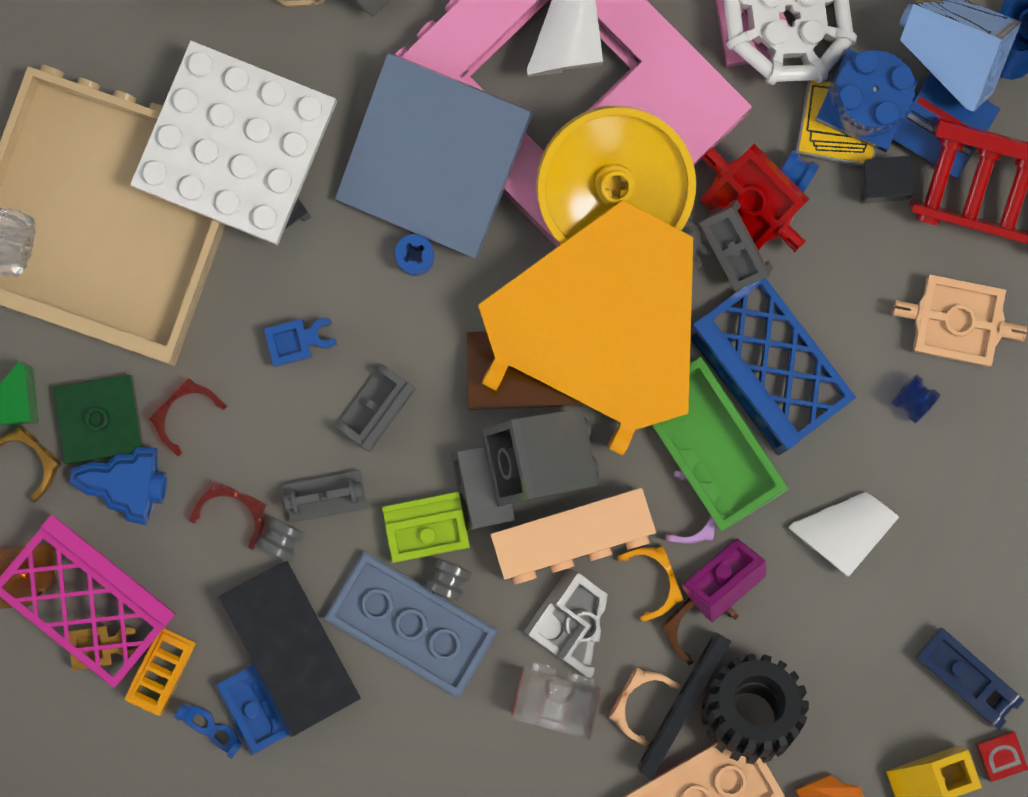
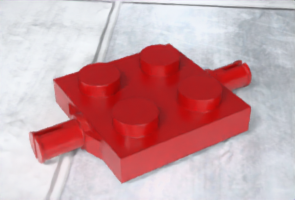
M755 143L740 158L730 163L714 147L710 148L702 156L701 159L717 174L712 187L699 199L709 210L718 206L724 208L730 202L737 199L741 206L737 211L758 250L766 242L778 236L794 253L806 242L790 224L796 212L810 199Z

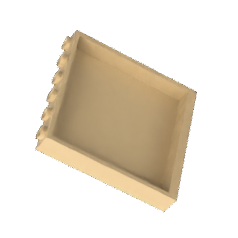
M41 65L40 70L28 66L0 141V306L175 366L226 225L135 189L130 185L160 115L162 105L151 103L150 107L147 108L136 104L137 98L125 92L114 90L113 95L99 91L100 85L93 81L78 77L75 83L64 79V73L53 67Z

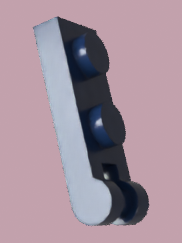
M940 627L915 656L997 730H1000L1007 722L1004 718L1012 708L1017 710L1025 701L944 628ZM996 691L1001 698L991 707L985 701Z

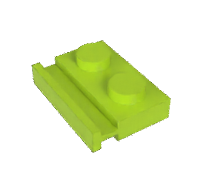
M459 492L382 507L393 563L470 548Z

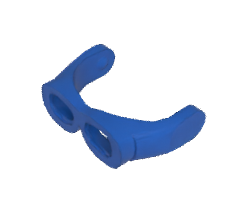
M183 703L174 715V718L178 721L182 720L195 731L208 736L211 742L225 751L230 759L235 756L242 746L238 733L229 725H216L213 715L204 707ZM196 714H200L207 719L208 725L206 728L194 722L193 719ZM222 730L229 735L230 739L227 744L217 739L215 736L217 731Z

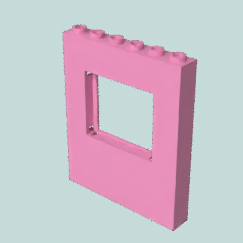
M450 0L444 9L447 13L437 23L431 20L424 25L417 34L419 40L409 50L403 47L395 55L483 90L471 76L549 0ZM596 0L600 39L630 70L587 111L603 106L620 105L639 108L654 114L667 123L680 136L691 155L694 166L697 165L710 148L715 147L749 114L752 106L647 0ZM525 133L503 193L558 247L560 242L547 227L537 200L536 179L539 163L544 151Z

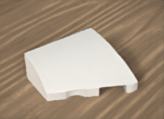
M552 0L527 67L528 77L563 73L565 69L603 65L596 0Z
M863 492L799 521H794L788 526V529L811 549L822 555L846 577H849L897 521L899 516L867 492Z

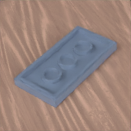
M363 551L324 618L457 698H460L499 631L366 551Z

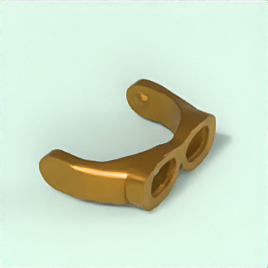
M18 425L14 431L0 437V448L10 441H19L31 446L39 455L43 465L44 476L40 487L29 498L35 503L51 487L57 469L62 463L51 451L41 446L38 439L30 431Z

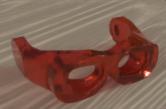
M190 378L149 418L154 424L162 442L178 457L183 452L177 444L169 439L165 426L166 416L172 404L182 396L199 393L210 397L215 402V405L222 410L228 407L213 391L205 386L194 383Z
M214 481L211 488L197 502L189 522L195 524L200 518L204 505L214 497L229 496L243 502L253 515L255 531L249 540L248 548L254 550L263 532L264 510L267 504L252 496L240 493L230 486Z

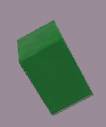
M18 361L0 383V427L39 423L34 369L27 363Z

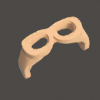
M636 667L617 698L608 718L613 720L625 735L647 747L650 741L645 739L643 735H638L631 731L627 725L625 706L629 694L641 684L653 680L663 681L670 688L679 690L681 684L661 673L643 671Z

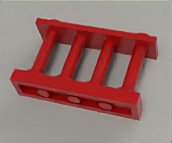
M936 117L932 133L936 137H940L939 144L942 147L925 202L910 200L908 207L912 212L917 213L915 219L932 225H938L939 220L1028 244V231L1015 228L1028 189V142ZM963 144L977 147V155H980L963 211L960 213L942 208L940 204L957 150H962ZM1002 154L1016 158L1015 165L1018 168L1001 221L997 223L978 218L977 216L995 160L999 161Z

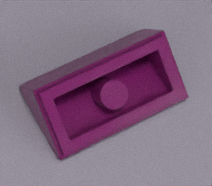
M737 538L683 583L682 589L703 615L713 622L765 578L766 560Z

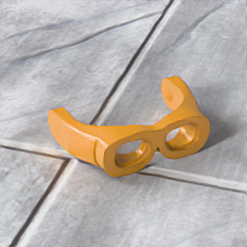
M664 546L637 548L617 556L618 561H627L630 557L636 555H646L657 560L668 573L670 592L666 602L658 610L645 612L644 615L640 616L641 622L663 615L677 602L684 600Z

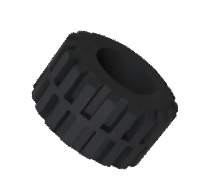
M747 654L743 661L739 657L731 660L727 667L724 665L719 670L703 700L702 709L705 712L702 715L703 725L710 726L706 732L709 740L716 738L719 741L716 748L721 753L725 749L731 751L730 758L735 761L744 756L746 757V764H755L758 758H761L762 762L766 763L771 761L775 755L777 757L781 756L791 746L806 723L807 717L804 715L809 710V701L802 700L807 693L805 686H797L796 682L799 676L795 671L790 674L785 671L786 663L781 660L777 665L771 663L772 656L763 654L760 660H756L755 654ZM742 693H753L761 696L770 704L773 710L774 723L762 726L748 722L739 714L734 697Z

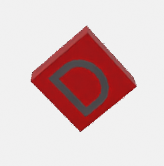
M1014 731L976 743L988 781L991 783L1028 770Z

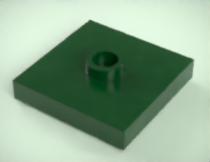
M133 375L53 387L65 464L69 465L111 458L116 454H132L136 447H144Z

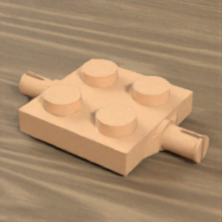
M930 274L926 278L923 297L918 304L898 301L896 299L893 306L895 309L892 311V316L915 320L916 334L912 352L984 367L992 366L995 347L1001 337L1024 342L1026 334L1021 333L1027 332L1026 325L1022 326L1004 322L1003 305L1006 295L1005 289Z

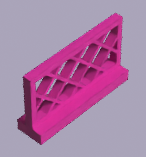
M51 514L41 526L42 528L0 576V597L115 688L176 613L55 515ZM43 539L56 548L57 566L35 568L33 551ZM62 554L75 564L63 565ZM28 558L29 569H19ZM81 568L86 572L89 590L65 593L63 569ZM58 570L60 593L37 596L35 572ZM30 573L32 596L15 598L3 588L14 574ZM93 579L96 580L99 584H101L105 589L94 590ZM111 592L118 598L119 615L96 617L94 594ZM89 595L91 618L68 621L66 597ZM61 598L63 621L46 623L39 617L38 600ZM32 601L33 611L26 607L22 602ZM123 603L127 605L130 609H132L135 613L124 614ZM142 617L154 627L143 641L127 642L125 619ZM120 619L122 643L99 645L97 622ZM92 623L94 646L78 648L71 643L69 625ZM63 626L64 636L61 635L58 631H56L53 627ZM139 646L135 650V652L130 656V658H128L127 647ZM123 647L124 665L115 676H112L101 667L99 650ZM94 651L95 661L92 660L89 656H87L84 652Z

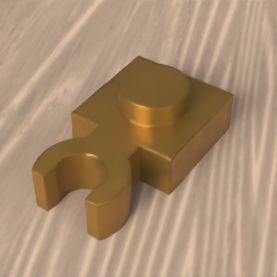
M107 625L97 627L99 645L122 643L121 629L115 636H109ZM126 627V635L136 633V628ZM92 628L69 631L70 642L76 647L94 646ZM123 647L99 650L101 666L113 664L111 653L117 652L123 656ZM137 648L128 649V657H130ZM94 651L84 652L87 656H89L92 660L95 661ZM70 653L72 671L88 669L86 665Z

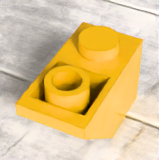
M960 745L885 771L894 797H958L982 788L969 750Z

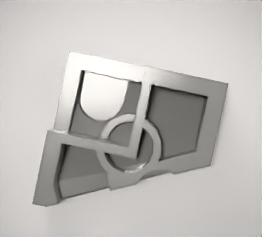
M568 568L528 624L524 633L590 679L595 667L591 666L595 642L600 641L602 630L599 624L600 617L605 612L608 594L578 572Z

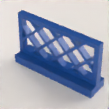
M766 278L740 289L691 325L692 342L778 455L791 449L805 436L857 398ZM757 287L761 289L768 299L767 313L746 309L748 294ZM741 299L740 308L731 307ZM774 308L777 310V312H778L780 315H778V314H773ZM723 312L739 315L737 335L723 333L714 322V319ZM746 316L766 319L764 339L743 336ZM772 320L785 322L792 330L790 344L770 341ZM797 338L803 346L797 345ZM730 341L736 342L735 348L730 343ZM742 343L763 346L760 366L746 364L742 359ZM769 347L789 350L787 370L767 367ZM796 351L811 355L815 361L814 375L794 372ZM821 370L827 377L820 376ZM753 372L759 373V380ZM766 374L786 377L784 397L772 396L764 388ZM793 378L813 381L810 402L791 399ZM819 383L833 384L843 398L834 405L817 403ZM777 403L783 404L782 410L777 405ZM790 405L810 408L808 424L800 431H797L788 419ZM817 409L825 410V412H823L816 418Z

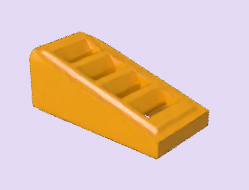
M164 628L152 642L124 700L157 716L163 715L197 642ZM163 642L183 650L181 656H176L161 649ZM156 657L175 664L174 670L171 671L154 663ZM151 671L168 679L166 686L147 678L149 672ZM142 686L161 694L158 701L140 693Z

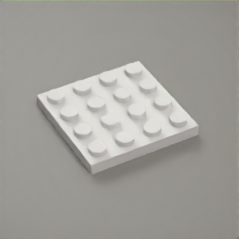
M190 41L130 185L135 189L278 246L335 109L337 100Z

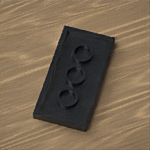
M288 561L282 562L216 598L290 738L361 699Z

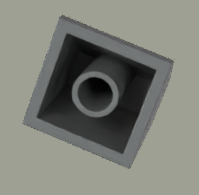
M582 409L512 419L482 429L498 507L599 486L597 480L599 466L596 458L592 456L589 442L591 429Z

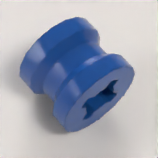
M793 149L780 170L804 193L820 165L814 161H804L801 159L800 153Z
M418 234L407 235L397 243L395 248V259L399 268L405 274L421 276L432 268L435 260L434 251L431 243L424 236Z

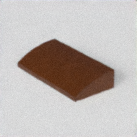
M467 332L469 410L587 406L512 366L507 367L496 391L482 384V379L495 356L487 332Z

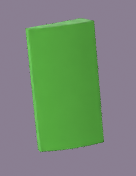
M699 357L690 363L688 414L653 424L652 426L720 530L724 531L784 494L790 488L705 359Z

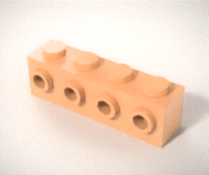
M639 488L490 535L504 580L512 578L515 585L537 578L535 570L550 566L552 573L574 567L573 559L588 554L589 561L612 555L610 547L625 543L627 550L649 544L648 535L655 534L656 531L643 489Z

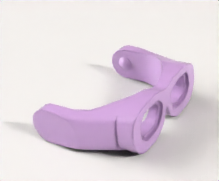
M674 471V477L680 480L687 479L683 472ZM710 515L706 525L697 534L690 537H679L675 534L665 535L664 541L693 544L704 540L713 541L716 522Z

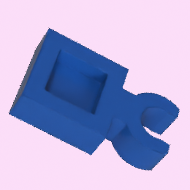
M329 318L318 319L309 329H305L302 319L264 328L273 367L313 358L311 346L317 345L320 348L329 349L337 345L335 338L321 340L319 337L320 329L332 325Z

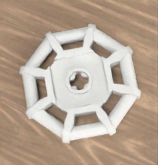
M722 0L724 1L729 40L726 45L729 51L734 50L765 77L766 83L775 85L776 82L814 80L816 83H821L828 79L829 71L846 50L856 43L857 35L853 32L849 0ZM832 2H834L837 28L828 26L825 6L830 5ZM740 9L747 10L749 30L743 32ZM785 10L790 11L795 17L792 27L788 26L786 20H780L779 15L785 12ZM822 39L832 43L821 58H818L813 51V48ZM754 40L758 45L762 42L768 48L766 52L771 55L770 60L752 46L750 42ZM783 58H801L803 65L783 66Z

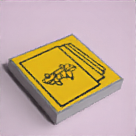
M814 80L807 81L795 151L799 152L802 157L864 167L863 163L865 160L874 159L876 148L815 121L832 81L825 80L821 83H816Z

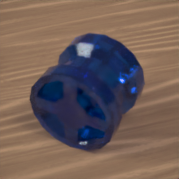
M915 374L896 394L891 404L908 412V419L915 424L930 410L941 394L935 389L929 390L923 385V379L918 374Z

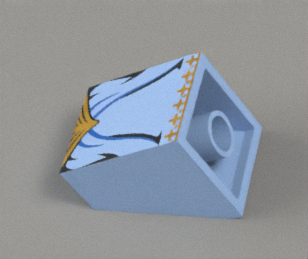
M917 0L913 5L908 4L903 12L900 26L904 27L900 41L966 109L974 112L994 93L1021 22L967 0Z

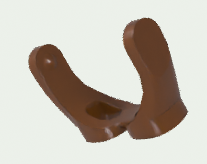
M690 597L660 627L666 633L672 649L689 666L693 661L690 659L689 654L681 650L677 640V631L684 614L696 606ZM731 607L726 610L727 615L734 620L739 617Z

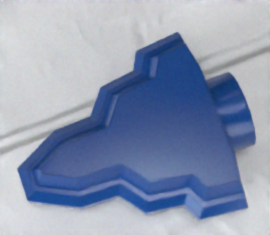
M136 447L132 454H116L108 463L90 462L71 469L69 483L86 495L102 497L108 509L122 512L126 521L147 526L153 503L163 504L167 489V473L157 471L158 448Z

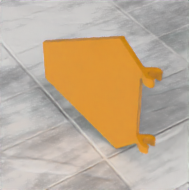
M621 200L478 304L495 356L482 379V384L496 391L508 366L522 371L619 421L620 424L610 438L608 446L610 450L622 456L627 450L635 430L688 414L693 237Z

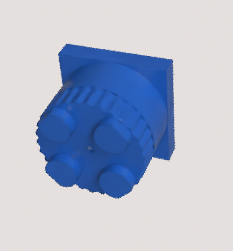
M848 48L815 121L883 152H887L901 120L909 112L913 104L914 90L919 79L914 78L910 67L903 63L901 58H896L895 54H889L887 51L881 52L880 50H867L858 53Z

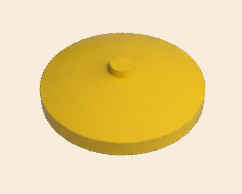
M620 105L603 106L574 117L558 130L550 140L538 167L536 179L537 200L547 227L560 244L621 200L682 231L694 205L696 174L691 155L685 143L662 119L635 107Z

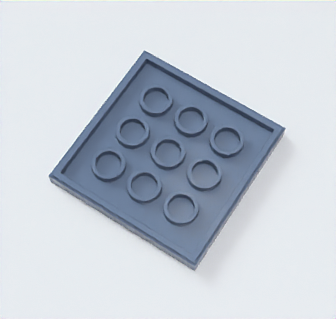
M387 53L335 199L470 257L478 258L534 111L393 53Z

